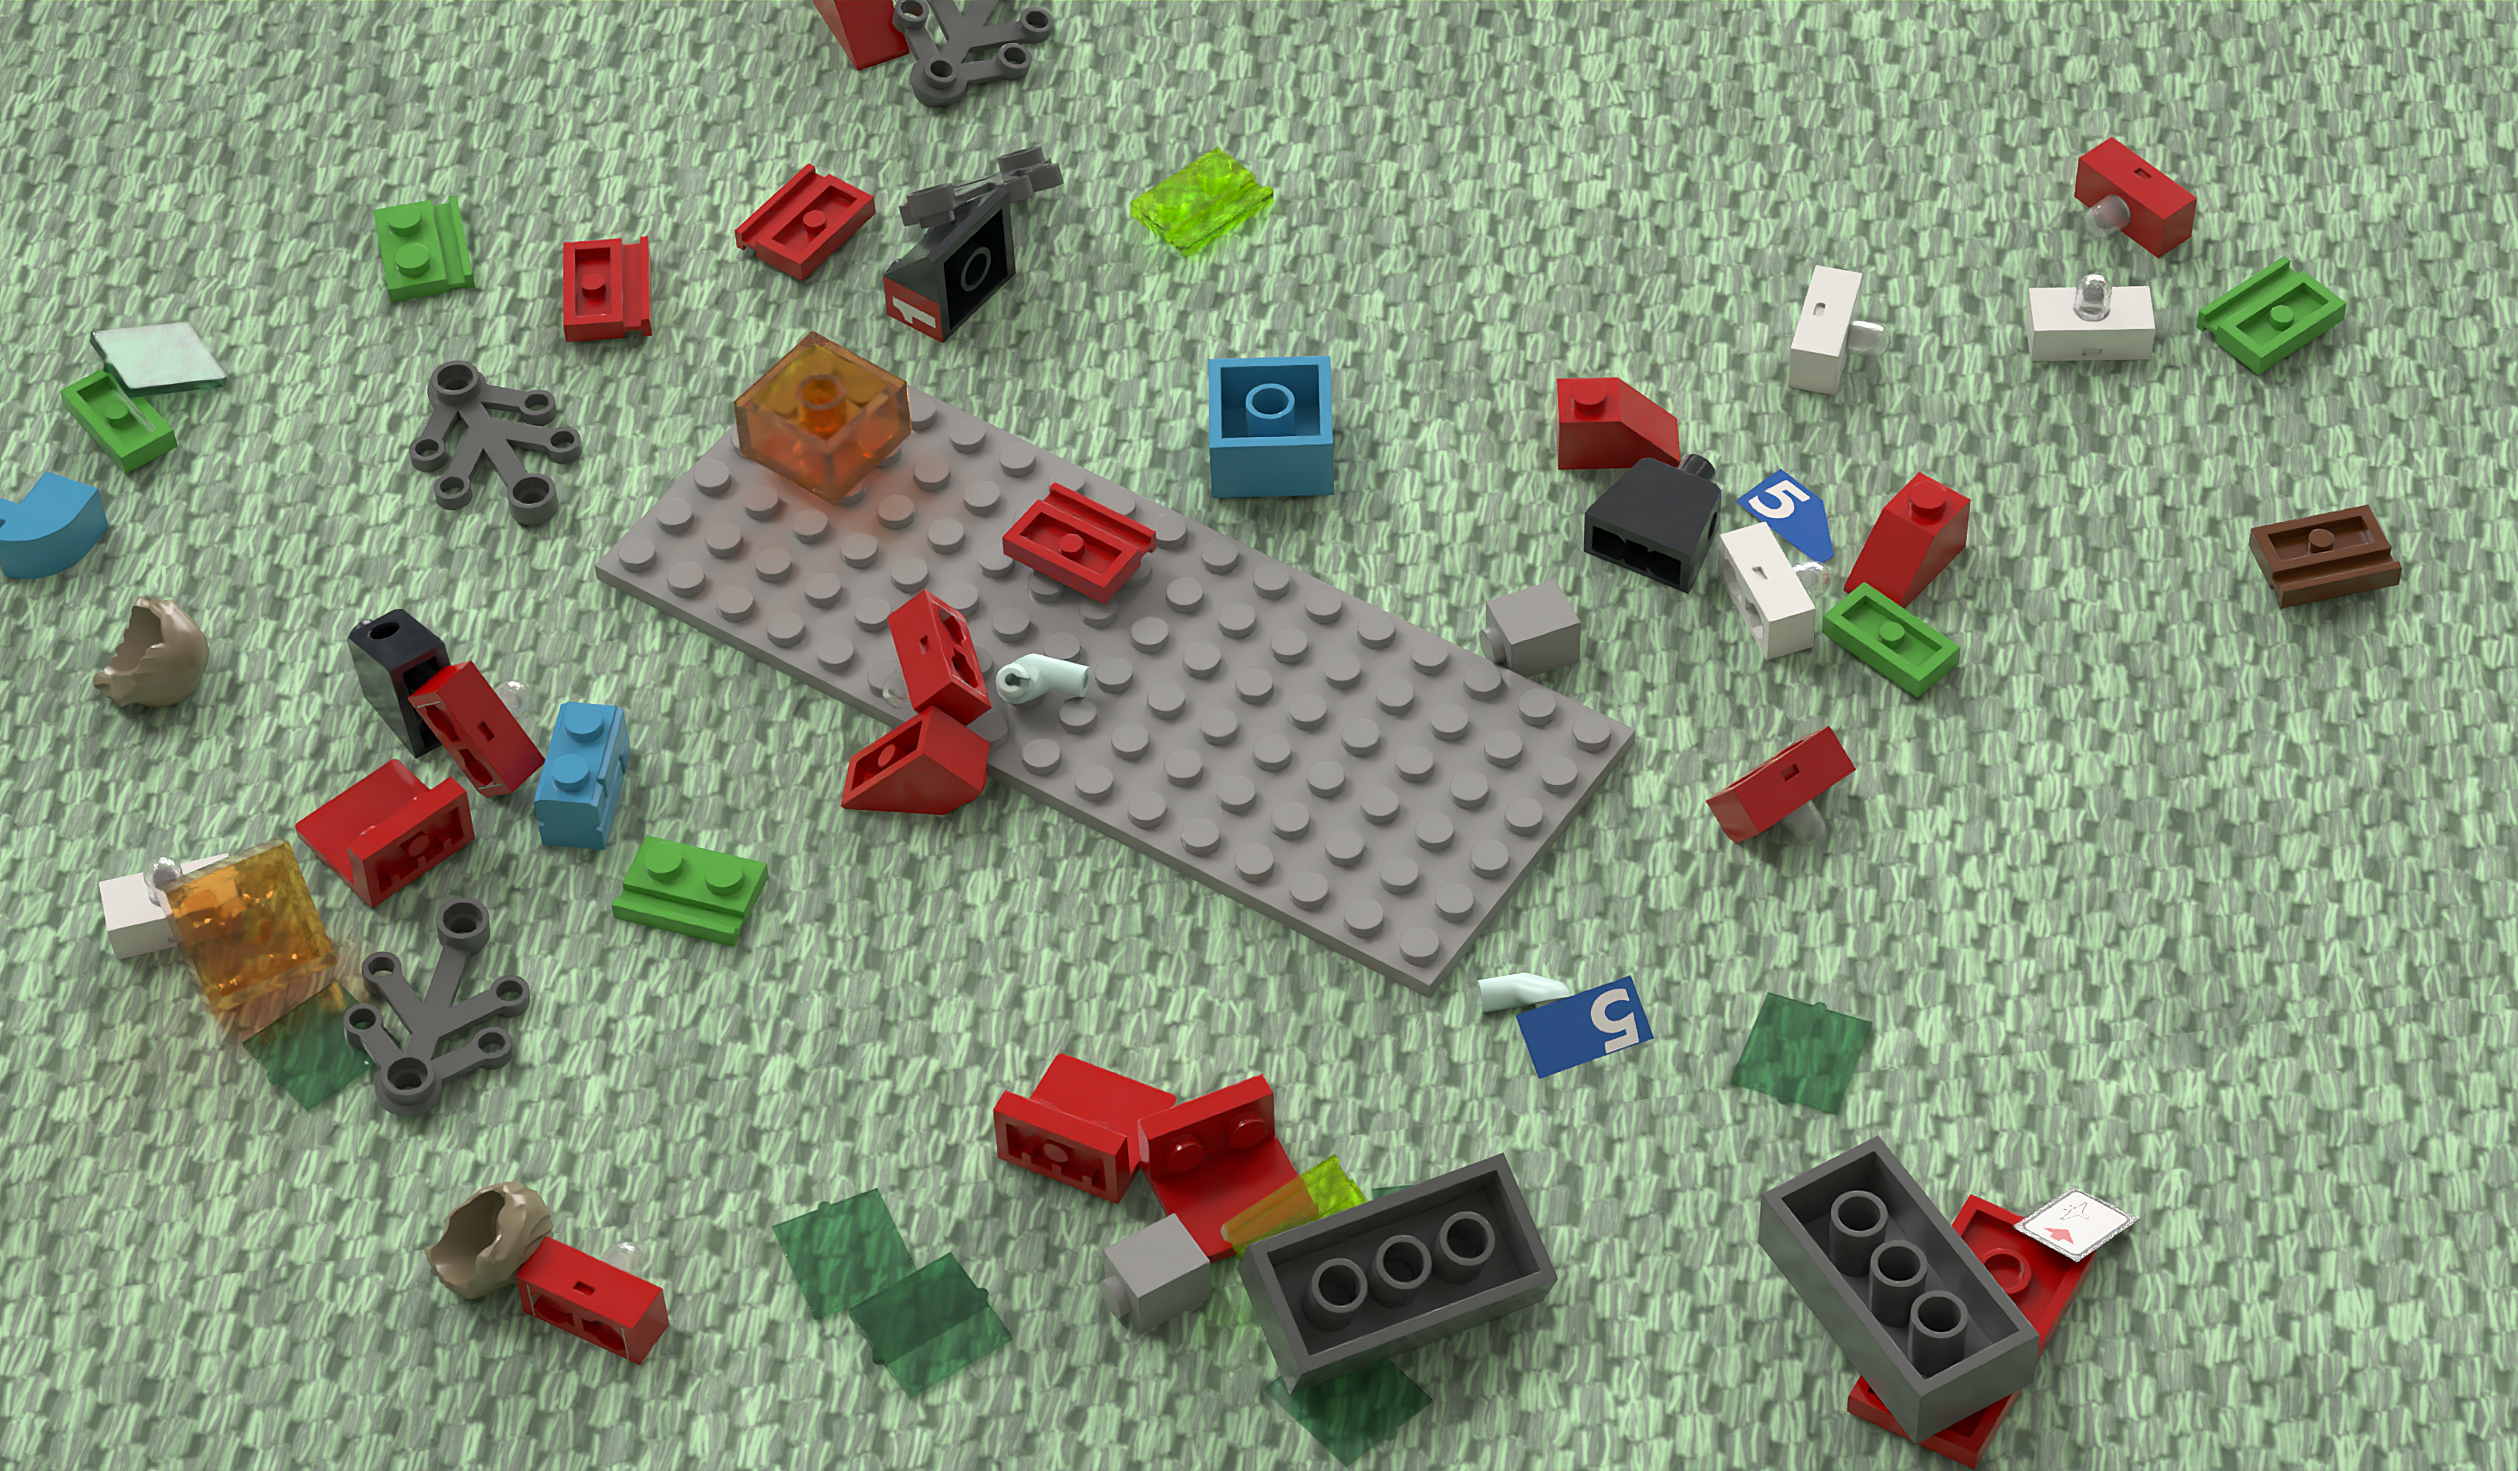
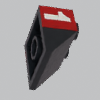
M1000 187L953 209L955 220L930 227L921 241L905 256L895 260L889 266L887 272L883 275L888 316L944 343L1016 274L1009 192Z

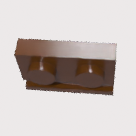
M2369 504L2251 528L2248 546L2270 589H2275L2280 609L2399 585L2402 566L2399 561L2394 562L2391 556L2392 547Z

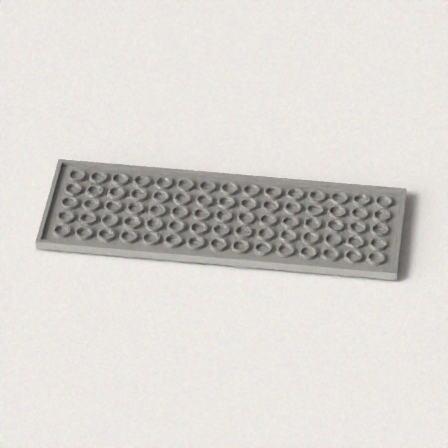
M817 341L786 370L595 565L598 580L894 729L917 715L918 712L913 710L887 616L926 589L963 614L967 622L992 708L966 727L990 743L985 770L987 776L1429 999L1635 743V729L1509 669L1493 664L1490 660ZM1054 482L1156 531L1157 549L1152 554L1147 552L1141 558V566L1106 604L1003 554L1002 537L1038 499L1043 501L1050 494L1049 487ZM1033 653L1091 668L1090 684L1084 697L1052 690L1024 704H1010L1004 701L997 692L996 676L1004 666Z

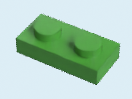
M112 363L60 390L66 410L125 474L178 447L174 430Z
M1865 582L1823 615V634L1917 698L1959 664L1961 648L1959 645Z

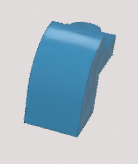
M46 471L20 504L0 498V564L4 576L17 579L43 578L60 573L85 557L109 527L99 489Z

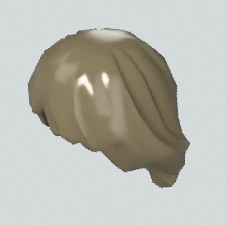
M139 596L131 609L132 614L129 619V628L125 629L123 634L125 640L115 648L117 656L111 658L103 672L94 675L93 686L101 690L106 698H112L117 707H123L131 703L149 707L173 706L189 698L198 686L208 664L210 650L207 638L193 618L175 601L171 599L161 601L155 597L148 601Z
M515 1180L479 1189L445 1218V1229L441 1240L424 1249L428 1264L431 1266V1275L439 1277V1282L444 1284L445 1288L468 1299H475L501 1288L516 1285L517 1273L539 1247L545 1236L547 1235L551 1238L554 1236L552 1231L554 1226L550 1219L552 1216L543 1198L538 1195L537 1191Z

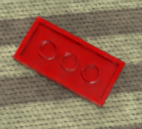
M1970 1194L1951 1226L2040 1334L2037 1364L2092 1270L2097 1249L2093 1247L2082 1255H2072L2025 1230L2022 1224L2028 1220L2027 1218ZM1861 1375L1848 1396L1847 1412L1912 1441ZM2022 1389L1917 1444L1975 1470Z

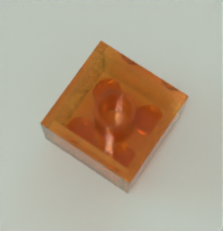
M813 330L733 402L740 453L832 505L841 500L912 433L907 381Z
M274 837L154 887L200 1002L205 1010L214 1015L338 964L298 862L287 840Z

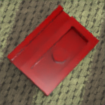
M808 163L734 230L736 246L743 251L747 247L756 251L758 259L803 281L876 214L874 196L831 174L823 177L816 173L815 166Z
M641 236L640 243L623 244L622 238L563 242V327L566 342L626 338V331L639 330L643 331V336H652L651 250L648 236Z
M1054 482L1049 487L1050 494L1043 501L1038 499L1002 537L1003 554L1106 604L1141 566V558L1147 552L1152 554L1157 549L1156 531Z

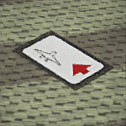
M2071 1187L2012 1228L2078 1262L2134 1224L2139 1218L2111 1203Z

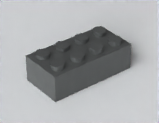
M1879 1135L1761 1194L1758 1243L1915 1444L2033 1383L2040 1334Z
M1504 1152L1249 1244L1237 1267L1289 1395L1543 1302L1558 1280Z

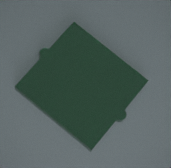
M188 321L91 332L89 342L104 362L103 371L113 375L128 398L226 386L227 376L213 358V348L203 344Z
M337 980L242 1042L243 1048L268 1072L267 1078L269 1083L272 1085L279 1083L306 1111H309L376 1065L364 1048L353 1047L345 1039L343 1015L348 1008L359 1004V1002ZM361 1022L355 1025L354 1028L364 1030L372 1027L374 1024ZM384 1027V1031L400 1049V1042Z
M1768 992L1731 1078V1084L1777 1097V1101L1781 1105H1786L1791 1101L1837 1115L1871 1032L1873 1022L1829 1010L1823 1002H1816L1812 1005Z
M877 1188L833 1204L823 1201L819 1203L817 1210L772 1226L775 1237L815 1321L861 1303L863 1306L870 1307L875 1303V1298L921 1281L912 1258Z
M952 1252L947 1253L848 1309L850 1319L872 1348L873 1363L876 1365L883 1364L909 1399L1013 1339L1011 1333L989 1305L988 1290L976 1287Z
M1389 1359L1289 1395L1282 1376L1265 1387V1392L1346 1468L1383 1439L1388 1441L1394 1440L1397 1436L1396 1429L1433 1402V1399Z

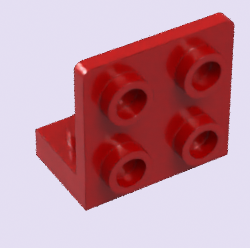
M397 759L390 760L295 825L297 836L372 909L475 839L467 791L451 776L430 790Z
M1060 1053L1056 1055L1029 1099L1005 1090L993 1108L997 1156L1001 1160L1119 1204L1141 1168L1137 1120L1177 1106L1176 1097L1171 1093Z
M1263 1074L1137 1120L1140 1166L1166 1217L1175 1213L1209 1259L1210 1264L1245 1251L1249 1244L1318 1220V1210L1275 1134L1274 1093Z

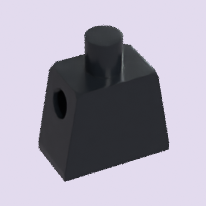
M1697 454L1686 455L1677 468L1651 457L1640 459L1585 512L1584 552L1688 594L1696 581L1720 525L1722 490L1716 483L1712 482L1716 476L1713 465L1706 458Z
M394 609L375 620H364L358 623L351 630L347 643L364 697L415 759L440 747L442 743L412 706L408 697L413 694L409 689H419L441 668L451 665L445 643L404 609Z

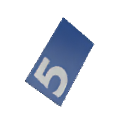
M1779 469L1735 500L1737 504L1761 522H1766L1770 529L1819 566L1834 556L1823 500L1782 469Z
M1631 975L1516 1015L1538 1079L1654 1039Z

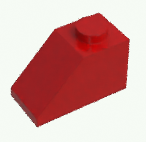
M813 0L816 9L857 71L909 54V47L904 34L898 31L892 23L895 9L892 0Z
M1618 377L1557 378L1556 441L1558 470L1632 468L1640 459L1650 457L1673 467H1678L1680 464L1678 424L1675 416Z
M1918 472L1883 507L1844 584L1843 591L1850 594L1865 582L1905 609L1966 547L1971 499Z
M932 704L850 757L841 807L854 810L946 815L963 803L968 804L974 801L984 789L987 782L985 770L990 743Z

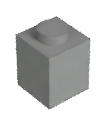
M1555 579L1486 601V628L1480 630L1479 639L1485 658L1492 661L1493 664H1500V666L1528 678L1580 661L1581 622Z
M1175 1213L1103 1249L1105 1279L1099 1283L1103 1299L1116 1318L1119 1319L1127 1315L1140 1334L1212 1298L1210 1261Z

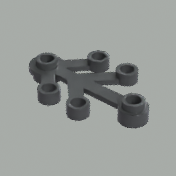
M898 0L892 17L894 27L904 34L917 61L913 65L910 74V84L913 88V93L920 103L930 108L944 107L959 100L963 96L966 86L999 80L1013 81L1025 77L1029 72L1032 55L1026 47L1020 44L1044 42L1049 38L1054 24L1053 17L1048 11L1040 7H1029L1022 11L1019 21L985 27L1001 0H973L963 17H961L954 0H927L947 40L945 47L939 54L925 28L929 7L923 0ZM905 13L913 14L916 17H909ZM1029 24L1038 25V26H1041L1042 28H1034V27L1030 26ZM1000 48L997 59L963 63L968 53ZM1008 61H1016L1019 62L1020 65H1014L1009 63Z
M1041 146L1025 148L997 157L1000 171L995 174L952 186V183H944L907 194V203L898 206L903 225L911 226L920 223L921 229L951 222L955 220L953 209L970 199L999 187L1009 192L1010 204L1026 200L1035 196L1034 192L1064 184L1059 163L1052 164L1051 158H1044Z
M454 360L437 367L431 376V381L427 388L428 399L434 411L422 435L413 440L409 446L413 467L422 472H433L442 468L447 461L445 441L459 417L468 429L446 474L439 477L434 484L437 504L446 510H458L470 503L472 500L470 482L485 454L507 487V499L511 516L517 522L525 525H539L550 520L556 514L559 507L553 480L541 473H528L511 446L546 452L547 457L552 462L558 464L571 463L581 456L582 443L578 431L571 427H558L555 429L540 427L552 422L557 415L554 396L546 390L538 389L526 392L488 385L483 374L467 361ZM535 405L547 406L540 411L529 410ZM485 408L520 413L522 420L526 424L491 418ZM562 442L572 443L571 446L563 449L555 447ZM427 450L437 451L432 456H420L422 452ZM451 488L462 489L459 493L453 495L444 493Z
M468 897L455 898L443 904L436 915L437 934L443 949L424 1003H422L402 975L401 962L396 955L390 952H376L369 955L362 963V978L366 991L374 996L384 997L411 1034L407 1051L402 1053L384 1031L382 1012L375 1005L369 1003L355 1004L348 1008L343 1015L346 1041L355 1048L365 1049L379 1068L380 1072L375 1080L376 1098L386 1111L394 1115L412 1117L426 1113L439 1102L444 1084L479 1067L485 1070L502 1068L512 1058V1039L509 1033L499 1027H487L474 1035L472 1043L434 1059L439 1043L496 1015L504 1018L517 1017L523 1014L530 1005L528 983L519 976L505 975L496 979L490 989L452 1007L469 957L480 952L490 938L488 910L476 899ZM464 931L469 932V933L459 934V932H464ZM378 971H389L392 973L384 978L373 976ZM507 992H517L521 995L514 1001H504L499 998ZM361 1022L373 1024L372 1027L364 1030L354 1028L355 1025ZM489 1044L503 1046V1049L497 1053H485L482 1051V1048ZM409 1086L417 1087L412 1090H401Z

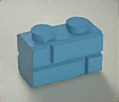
M579 702L561 704L534 799L537 821H540L539 832L542 845L605 850L624 781L623 773H626L631 755L629 737L626 734L627 726L624 709L615 705Z

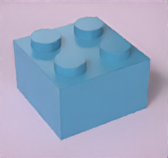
M1330 356L1208 359L1209 453L1212 498L1334 495Z

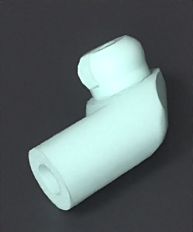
M1033 653L1000 669L996 676L995 684L999 696L1010 704H1024L1052 690L1084 697L1090 684L1091 668Z
M1519 973L1477 980V994L1482 1013L1536 1005V1008L1572 996L1563 982L1531 973Z

